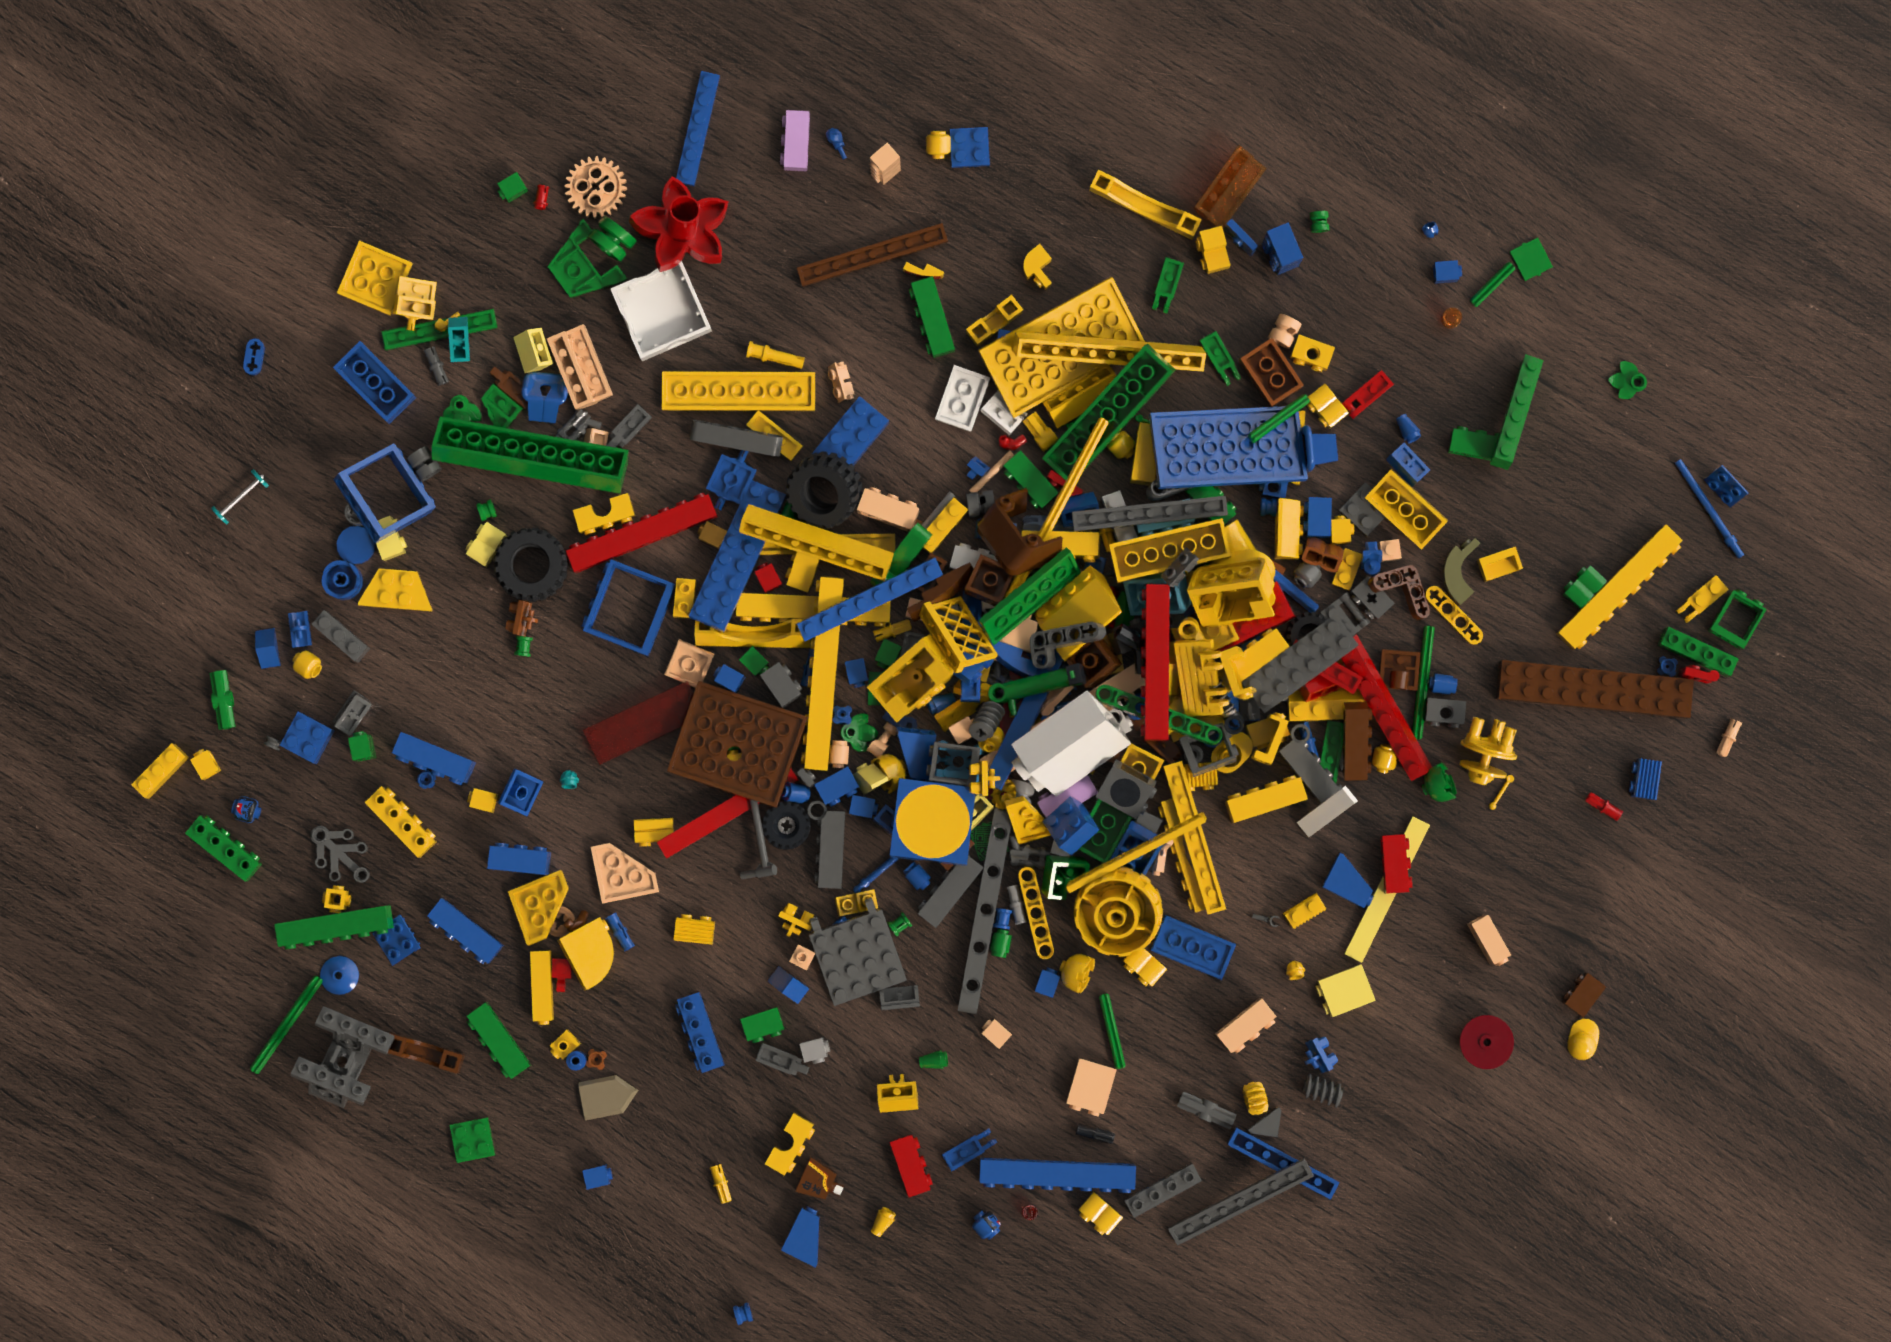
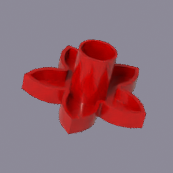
M672 176L663 189L662 207L648 206L639 209L630 215L629 223L642 236L658 239L654 256L659 272L667 271L677 266L683 260L686 252L700 262L717 264L721 263L722 247L719 238L712 230L716 229L724 220L729 201L719 198H704L696 201L691 197L688 188Z

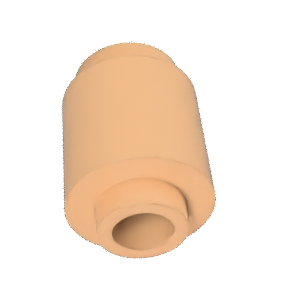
M832 740L829 764H833L832 768H844V765H848L849 757L847 741Z

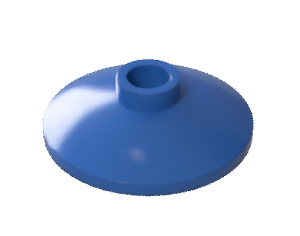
M336 956L324 963L320 972V978L323 980L322 985L327 991L342 995L355 988L359 980V971L351 959L344 956ZM337 972H341V979L335 977Z

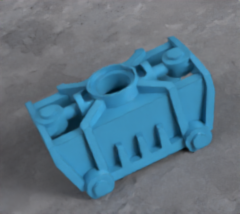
M943 740L938 741V742H941V743H948V742L943 741ZM938 747V750H945L950 756L946 755L945 758H941L937 755L936 764L945 762L944 765L949 766L944 770L936 769L935 776L968 779L969 770L967 768H969L971 758L968 757L972 755V752ZM980 748V755L986 756L988 753ZM956 756H960L964 760V764L961 767H955L953 764V759ZM977 775L976 782H979V775Z

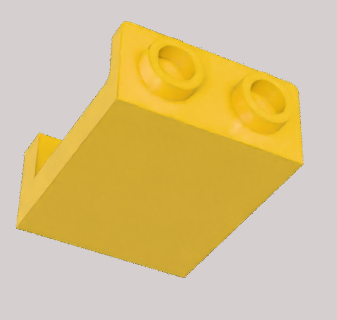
M1235 646L1222 651L1220 658L1234 697L1242 700L1252 698L1253 693L1257 692L1256 688L1248 687L1243 689L1233 660L1244 656L1242 648Z
M1277 712L1267 716L1268 720L1276 723L1275 730L1266 752L1263 753L1255 750L1251 759L1266 765L1273 763L1289 722L1285 720L1286 716Z

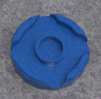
M359 526L343 530L336 543L340 557L352 564H362L368 561L374 554L375 543L366 529Z

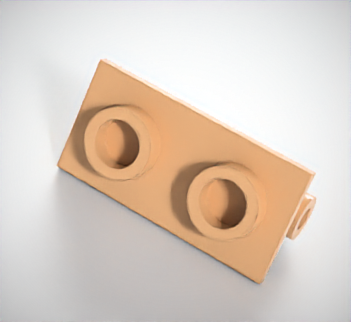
M844 362L833 363L828 367V376L833 383L835 398L838 403L854 399L853 395L855 393L851 382L844 383L845 379L850 378L847 366L844 365Z

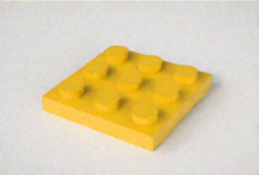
M359 241L337 294L391 316L394 308L398 276L407 277L413 263Z

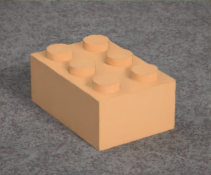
M870 487L869 489H864L857 513L910 532L915 525L919 508H917V504L908 500L905 503L901 502L898 499L899 497L888 493L885 496L881 494V490Z
M1258 998L1216 1032L1215 1035L1228 1052H1235L1237 1054L1245 1047L1244 1043L1247 1040L1253 1041L1260 1035L1259 1031L1262 1028L1268 1029L1275 1023L1274 1019L1277 1016L1262 998Z

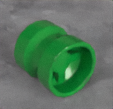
M1328 211L1309 213L1310 220L1312 221L1310 226L1311 233L1330 231L1329 224L1327 223Z

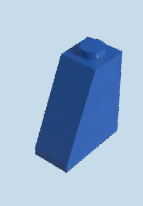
M896 726V734L910 778L917 781L929 780L930 776H926L927 764L931 765L932 757H929L930 745H934L936 741L935 732L932 730Z
M1338 853L1322 888L1361 908H1365L1366 905L1369 906L1374 897L1371 895L1373 890L1345 855Z
M807 1206L806 1209L802 1207L781 1251L816 1268L818 1264L820 1216L816 1214L817 1210Z

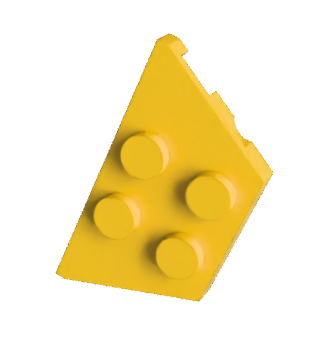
M378 569L358 602L359 606L432 612V607L420 576L415 571Z

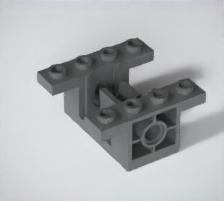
M323 1006L315 1026L332 1032V1043L321 1065L298 1057L291 1076L309 1083L308 1094L342 1108L345 1107L348 1100L363 1106L371 1086L357 1081L371 1050L373 1049L387 1055L395 1036ZM339 1062L346 1063L345 1067L343 1068L339 1067L337 1064Z

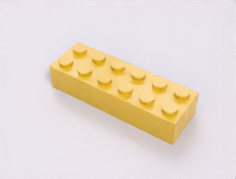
M1223 518L1109 544L1117 583L1163 573L1186 547L1199 558L1197 565L1231 557Z

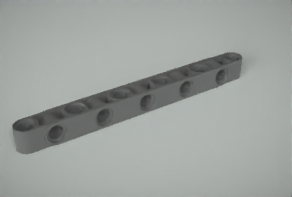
M996 807L994 809L958 1011L977 1014L1012 824L1007 809ZM997 828L1005 830L1004 838L998 839L995 837L994 832ZM990 866L998 868L997 876L991 877L988 875L987 870ZM983 904L991 906L990 914L984 915L981 913L980 908ZM976 942L984 944L983 952L977 953L974 951L973 946ZM969 980L977 982L976 990L970 991L967 989L966 984Z

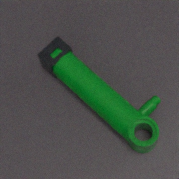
M1077 663L1066 666V668L1001 684L995 683L989 688L988 695L996 703L1005 704L1008 702L1011 716H1016V699L1065 687H1075L1087 684L1083 665ZM999 689H1003L1004 694L998 699L996 693Z

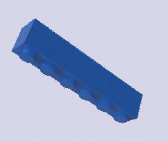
M1237 1127L1234 1128L1226 1143L1276 1171L1299 1161ZM1310 1167L1314 1176L1300 1184L1331 1200L1340 1182Z

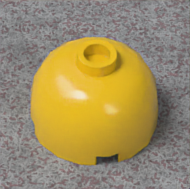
M884 754L871 761V764L874 763L887 776L889 781L881 785V788L884 791L888 789L889 794L898 789L899 778L906 779L905 770L907 766L902 759L899 760L891 754Z
M1075 954L1069 957L1067 961L1064 960L1060 966L1063 984L1076 993H1082L1090 981L1091 977L1088 976L1089 972L1094 970L1095 959L1083 954Z

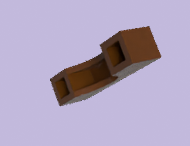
M392 1032L389 1033L395 1036L388 1051L389 1054L423 1062L456 1074L460 1073L465 1054Z

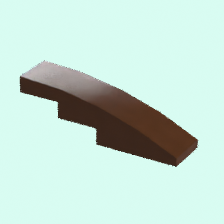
M969 562L936 578L938 586L921 593L924 600L907 608L912 620L915 622L921 619L919 613L923 603L931 602V604L943 602L951 599L969 581L974 570L971 563Z

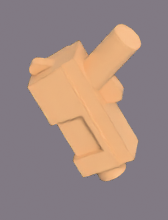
M1173 840L1163 844L1150 867L1152 875L1160 876V872L1164 873L1167 849L1173 844Z

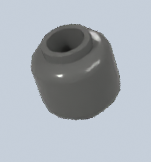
M1302 561L1293 572L1294 582L1301 588H1312L1322 576L1320 565H1310Z

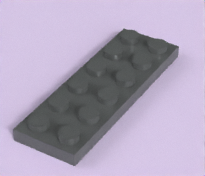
M1335 614L1242 681L1246 688H1256L1257 692L1253 693V698L1262 711L1266 713L1359 645L1337 614Z

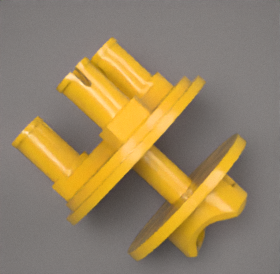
M1473 717L1469 733H1467L1465 739L1461 740L1460 744L1468 749L1482 753L1481 761L1479 763L1460 760L1459 763L1460 766L1469 770L1470 781L1486 785L1494 780V777L1506 778V772L1489 766L1491 757L1506 760L1517 759L1512 746L1517 730L1511 727H1504L1505 721L1494 719L1490 735L1488 737H1481L1480 734L1485 720Z

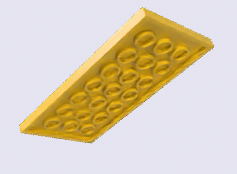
M1109 277L984 346L978 352L1011 416L1015 418L1107 365L1016 357L1013 351L1015 331L1145 341L1113 277Z

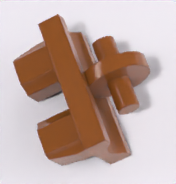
M523 600L511 602L509 611L510 613H515L516 617L515 621L508 620L506 622L505 629L511 631L512 634L526 637L527 629L531 630L532 623H538L539 620L533 618L532 603Z

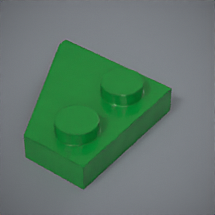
M492 384L481 398L484 406L487 408L490 420L497 427L508 428L523 409L522 406L498 388L496 384Z

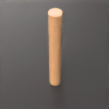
M1009 450L969 491L971 493L978 492L1015 455Z

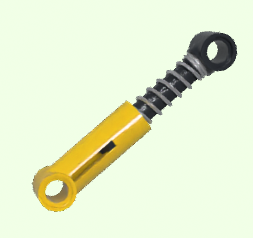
M1186 617L1182 620L1178 631L1184 640L1204 639L1199 623L1195 618ZM1184 625H1192L1194 627V631H1185ZM1214 658L1207 659L1208 663L1216 662ZM1217 670V671H1218V677H1219V676H1221L1222 674H1221L1220 670ZM1219 679L1218 686H1211L1212 688H1225L1222 685V679ZM1228 692L1224 695L1215 696L1216 699H1228L1229 705L1223 707L1224 712L1222 715L1225 722V730L1233 735L1240 733L1244 727L1245 719L1233 707L1234 704L1231 703ZM1232 719H1236L1239 721L1240 725L1238 727H1233L1230 725L1229 721Z

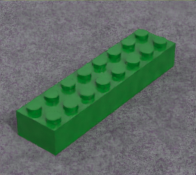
M1149 344L1144 345L1042 459L1067 480L1093 428L1101 417L1108 421V425L1084 469L1085 471L1176 369Z

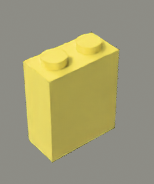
M1362 964L1317 981L1316 990L1319 997L1323 996L1325 1000L1323 1008L1326 1015L1330 1014L1331 1017L1376 1001Z

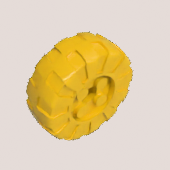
M1119 867L1080 888L1074 904V921L1076 928L1081 933V938L1089 946L1096 948L1097 952L1108 956L1110 954L1118 955L1119 957L1129 956L1137 950H1143L1154 939L1162 922V899L1158 889L1154 888L1147 876L1142 873L1139 874L1128 867Z

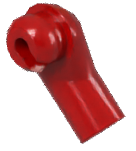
M1023 434L1015 439L1009 438L1006 435H1002L998 439L999 445L1002 448L1011 451L1028 442Z

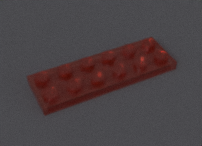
M688 681L583 729L599 765L683 726L694 695Z

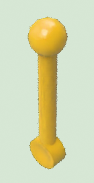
M1512 775L1506 777V782L1495 800L1489 804L1491 810L1496 808V804L1509 783L1514 781Z

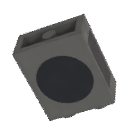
M1116 759L1102 783L1096 798L1137 819L1139 814L1143 815L1148 807L1146 801L1148 798L1152 799L1157 789L1154 787L1157 781Z

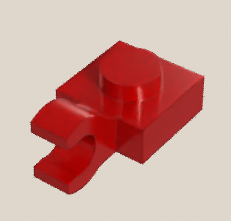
M552 959V978H557V992H565L566 979H572V967L567 959Z

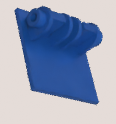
M1723 465L1718 469L1716 468L1704 479L1708 486L1730 508L1748 494L1747 490Z
M401 915L393 919L394 928L388 929V933L377 935L376 931L372 933L392 966L421 948V943L413 936L414 932L410 931L411 927H408L405 918H402Z

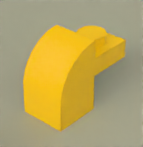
M1041 244L1037 245L1026 255L1023 271L1027 280L1034 276L1033 281L1039 288L1043 287L1046 290L1052 283L1041 269L1049 264L1052 258Z

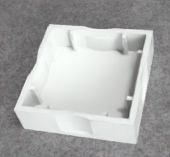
M682 261L670 270L659 272L657 268L646 276L634 278L611 288V292L642 361L712 332Z

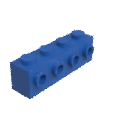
M444 898L439 900L427 916L430 918V924L437 929L439 927L445 930L444 934L451 940L457 939L460 942L459 946L466 952L471 950L476 954L474 958L482 964L485 962L490 964L504 946Z
M700 992L678 999V1004H675L678 1015L683 1017L684 1022L681 1024L684 1033L689 1034L690 1040L687 1042L690 1051L695 1052L696 1059H694L697 1070L701 1069V1072L704 1073L724 1066L725 1064Z

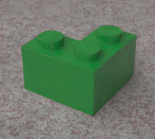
M1047 855L1041 892L1047 899L1066 900L1067 883L1088 872L1090 864L1084 857Z

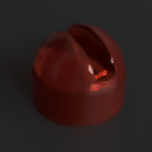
M1026 1205L1021 1213L1024 1219L1034 1220L1038 1215V1210L1034 1205ZM1026 1208L1029 1209L1031 1217H1028Z

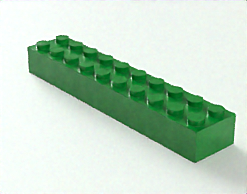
M441 416L432 443V460L619 494H621L628 465L629 450Z

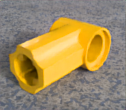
M1036 412L1029 415L1023 421L1043 452L1059 440L1052 429L1046 426Z

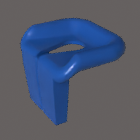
M530 372L526 374L522 383V397L528 402L529 421L556 423L559 405L566 401L568 395L562 375L544 372ZM543 385L551 388L547 396H542L540 387Z
M1308 425L1301 428L1302 435H1305L1307 473L1311 472L1315 465L1338 461L1336 434H1312L1311 428Z

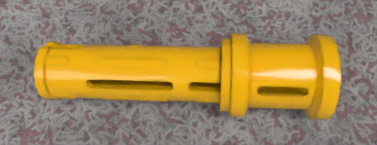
M753 341L749 342L746 354L747 358L751 356L761 359L762 362L769 360L802 369L805 357L770 349L769 345L761 346L754 344Z

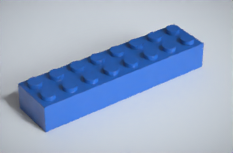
M980 1158L979 1182L983 1183V1187H995V1184H1003V1188H1014V1185H1022L1023 1189H1034L1035 1185L1041 1186L1044 1190H1053V1186H1059L1061 1190L1072 1191L1073 1187H1080V1191H1092V1188H1099L1100 1192H1111V1189H1118L1120 1193H1131V1189L1135 1190V1164Z

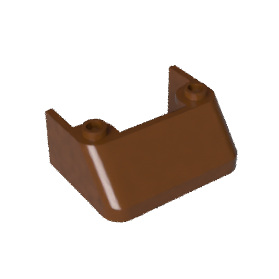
M1026 488L999 497L977 524L978 534L1009 575H1019L1042 567L1062 551L1063 538L1061 536L1045 542L1040 536L1035 534L1022 536L1011 521L1010 517L1026 512L1028 495Z

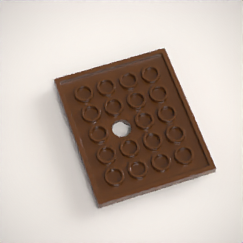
M698 681L667 772L777 808L808 717ZM729 748H740L742 751L741 758L737 761L728 759L727 751Z

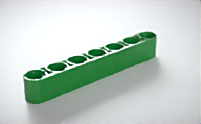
M1109 685L1098 687L1096 699L1101 704L1144 720V717H1141V713L1136 711L1135 706L1139 703L1144 704L1145 699ZM1107 690L1110 693V697L1102 699L1099 696V692ZM1121 696L1126 697L1128 704L1120 706L1117 703V699ZM1169 709V730L1209 745H1217L1222 739L1220 728ZM1179 717L1182 720V725L1179 727L1173 726L1172 719ZM1192 724L1199 725L1200 732L1193 734L1190 731V726ZM1215 731L1219 737L1217 740L1212 741L1208 738V733Z

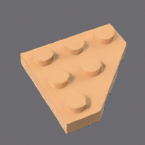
M611 843L591 847L602 904L659 892L656 873Z

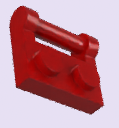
M1695 665L1681 668L1678 673V677L1694 679V681L1705 684L1715 682L1720 677L1719 672L1716 670L1705 672Z

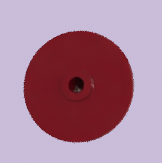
M1482 1015L1473 1018L1465 1025L1460 1036V1048L1465 1059L1473 1066L1480 1069H1494L1503 1065L1511 1056L1514 1048V1037L1510 1027L1502 1019L1492 1015Z

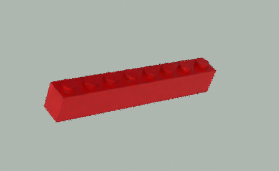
M698 494L694 496V500L689 502L686 500L676 503V507L658 510L659 514L651 516V514L645 515L637 523H633V521L622 525L623 528L617 531L615 528L605 531V535L602 537L592 536L586 539L587 542L580 545L578 542L570 545L566 553L573 571L579 573L717 518L718 516L709 494Z
M1146 584L1145 589H1142V601H1145V608H1142L1141 618L1145 620V628H1141V639H1145V647H1141V659H1145V666H1141V678H1145V686H1141V697H1145L1144 705H1141V717H1144V724H1141V736H1144V741H1168L1170 586L1168 584Z
M1356 634L1353 638L1359 646L1341 659L1347 669L1363 677L1358 689L1369 708H1372L1375 719L1408 777L1413 781L1428 773L1432 766Z

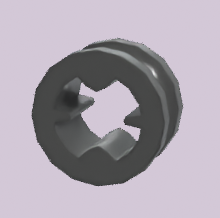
M266 736L267 741L263 744L279 751V745L282 741Z

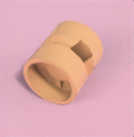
M1279 314L1275 322L1276 328H1272L1268 339L1273 338L1277 345L1290 349L1294 341L1293 335L1298 333L1302 324L1294 318Z

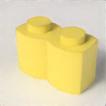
M488 522L485 525L481 524L476 531V534H478L477 538L474 541L471 540L465 549L467 550V556L486 568L496 555L497 547L507 537L504 532Z

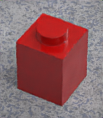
M766 562L757 567L758 570L755 571V574L765 593L782 586L772 563L768 565Z

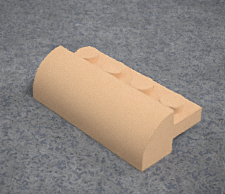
M584 324L547 338L575 409L592 406L603 399L613 396Z

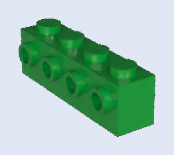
M199 815L185 834L243 881L248 882L262 865L259 861L260 857L252 851L248 853L244 849L245 845L238 839L232 840L229 837L230 833L223 827L217 828L214 825L215 821L211 817Z

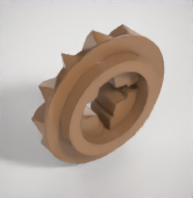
M561 906L556 918H560L564 914V922L568 918L575 921L573 913L568 908ZM555 921L549 932L555 937H564L571 933L567 931L564 925H560L556 929L557 922Z

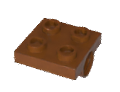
M1381 650L1379 674L1388 689L1418 690L1420 652Z

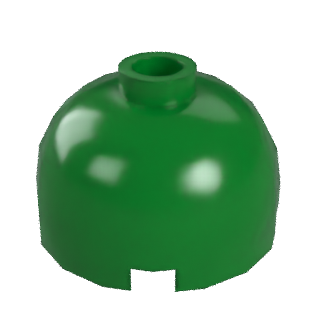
M1442 762L1430 767L1429 772L1424 775V784H1422L1425 795L1429 794L1437 802L1450 801L1455 799L1457 794L1453 778L1445 772L1448 768Z

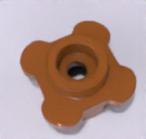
M590 1049L586 1066L589 1068L597 1067L599 1070H602L605 1067L604 1059L607 1057L606 1052Z

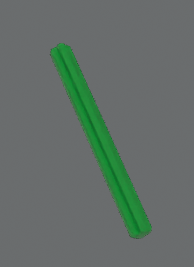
M1433 626L1424 627L1418 690L1416 692L1412 727L1415 738L1419 740L1422 739L1435 630Z
M313 976L251 1065L250 1070L259 1074L322 984L323 980L319 976Z

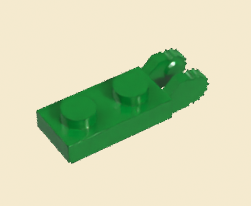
M1166 257L1155 291L1156 296L1152 306L1153 310L1158 308L1159 298L1162 296L1167 298L1163 313H1168L1184 262Z
M1217 331L1199 340L1226 386L1231 384L1230 379L1224 372L1229 367L1234 378L1237 380L1241 378L1232 357Z

